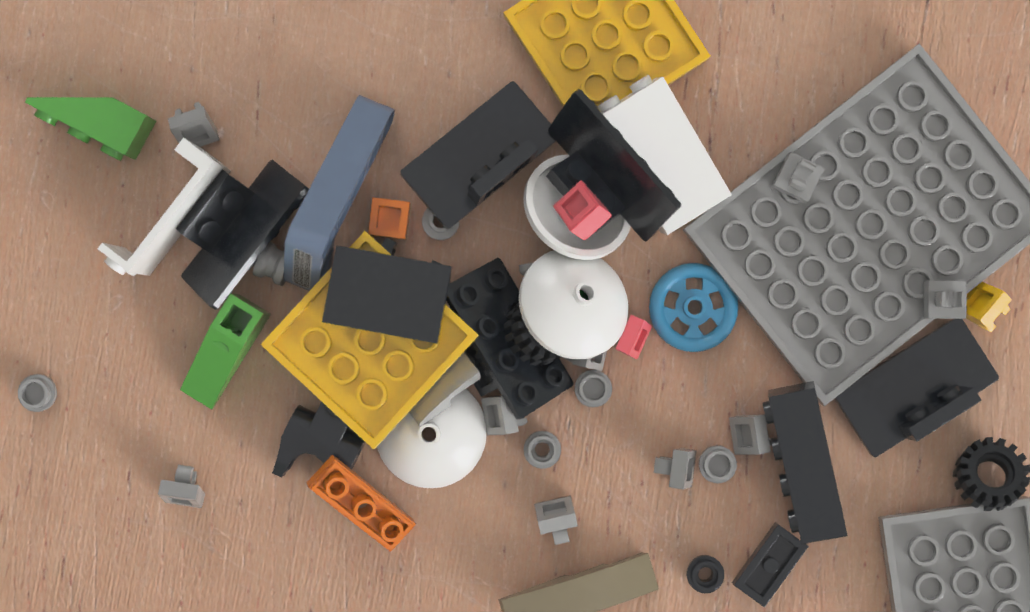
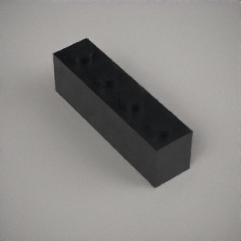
M814 381L769 390V401L763 402V408L767 424H775L777 437L771 438L775 461L783 460L785 474H780L779 479L783 496H791L794 510L787 511L791 532H799L801 544L848 536Z

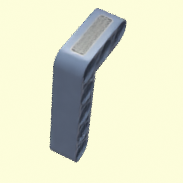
M361 95L357 97L289 227L285 239L284 281L310 291L332 267L335 237L390 129L395 109Z

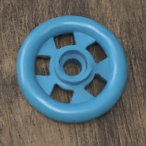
M701 263L682 264L667 271L655 284L649 301L650 319L657 334L670 346L686 352L706 351L719 345L731 333L738 316V300L713 267ZM686 279H702V289L687 290ZM669 291L679 294L675 303V309L664 306L665 298ZM719 291L723 300V307L714 310L708 295ZM692 300L698 301L701 305V310L696 315L688 311V304ZM676 317L682 323L689 325L684 335L679 334L670 326ZM712 318L717 327L710 333L703 335L698 326Z

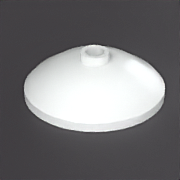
M559 155L547 159L533 171L524 190V209L534 232L553 250L575 259H598L615 251L626 239L631 226L619 215L597 233L594 232L586 240H582L572 233L553 207L563 195L546 177L553 167L568 158L569 155Z
M555 250L550 251L539 257L529 267L519 289V307L525 326L540 345L558 356L569 359H588L598 356L611 348L625 330L629 311L627 294L619 276L601 258L581 260L562 255ZM580 290L586 292L588 300L581 297Z
M465 389L450 399L451 406L421 427L411 414L408 413L377 446L382 461L396 477L413 486L440 488L461 480L476 466L484 451L487 431L482 408L469 390ZM432 427L436 431V438L432 441L425 440L422 435L424 428Z

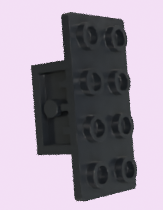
M511 81L404 167L400 175L446 229H451L553 145L556 140L548 132L551 123L514 81Z
M581 89L572 93L548 128V132L569 157L553 167L546 177L563 196L581 180L603 203L612 216L595 233L621 215L643 241H648L681 207L680 201L675 197L672 190L651 170L647 162L623 138L621 132L614 128L599 111L596 104Z
M274 160L268 162L249 188L222 169L176 228L184 237L202 248L182 273V279L208 306L217 310L230 293L233 292V289L245 273L255 265L259 255L269 242L278 235L280 228L294 210L300 207L309 188Z
M500 258L488 262L449 284L446 299L452 311L479 334L464 353L480 372L481 379L476 381L474 385L481 397L498 388L515 418L520 420L574 385L559 358L546 365L541 366V363L535 366L530 365V359L525 362L519 359L522 353L520 350L516 353L511 351L510 348L515 343L513 340L506 342L505 335L511 333V330H505L504 323L510 320L506 318L508 312L519 303V289Z
M951 319L867 372L834 399L869 454L873 457H878L904 439L916 442L981 402L982 400L977 393L998 381L999 375L964 320Z

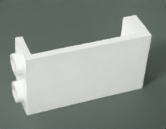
M647 75L629 86L632 93L619 100L618 96L615 95L601 103L597 108L614 128L621 132L623 138L647 162L651 170L672 190L675 197L680 201L681 207L659 229L661 233L669 235L732 194L664 77L652 80Z
M183 137L174 150L198 168L197 172L134 253H131L125 247L101 243L98 250L107 256L104 262L122 275L126 272L131 276L136 274L150 276L182 235L176 230L179 224L223 169L227 173L231 170L204 149Z

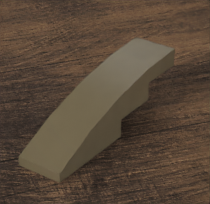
M639 553L612 564L598 565L572 576H560L499 599V604L502 612H597L659 590L649 554Z

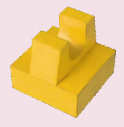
M981 282L967 293V319L977 326L992 332L996 327L993 322L1000 313L1006 315L1009 312L1008 304L1012 299L1005 291Z

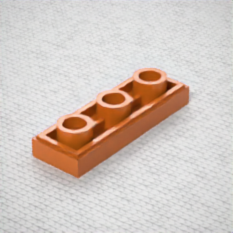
M333 454L306 482L309 489L390 552L416 525L409 515ZM367 503L365 507L358 508L361 504Z

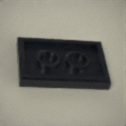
M336 245L322 322L438 344L452 266Z

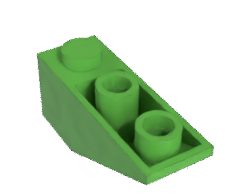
M27 97L25 103L37 109L34 116L53 126L56 125L58 120L70 126L67 133L87 144L91 138L103 143L100 151L119 161L122 160L124 155L134 160L137 159L156 123V120L113 97Z
M230 293L210 325L180 391L212 410L271 316V313L240 294Z

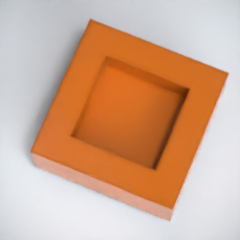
M372 197L368 234L371 236L406 240L411 203Z

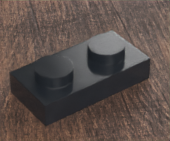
M775 522L734 578L732 584L765 608L809 546L801 544V540Z

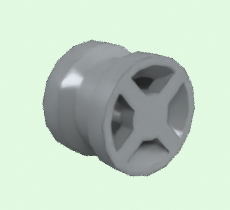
M269 242L257 258L253 267V275L260 278L264 276L270 277L275 284L283 286L286 282L284 281V251L277 249L274 243Z

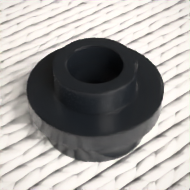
M701 555L694 558L689 563L686 571L690 586L697 592L705 594L719 589L725 576L721 563L709 555ZM704 567L711 569V576L706 580H702L698 576L700 569Z

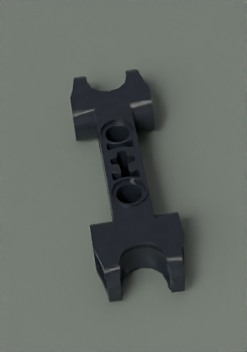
M386 237L382 246L394 256L397 243ZM432 260V262H431V263L441 264V263H438V262H436V261H434V260ZM321 402L317 412L298 405L281 436L280 448L272 473L282 478L292 467L296 458L304 453L315 455L323 464L333 454L352 469L363 449L365 441L323 402Z

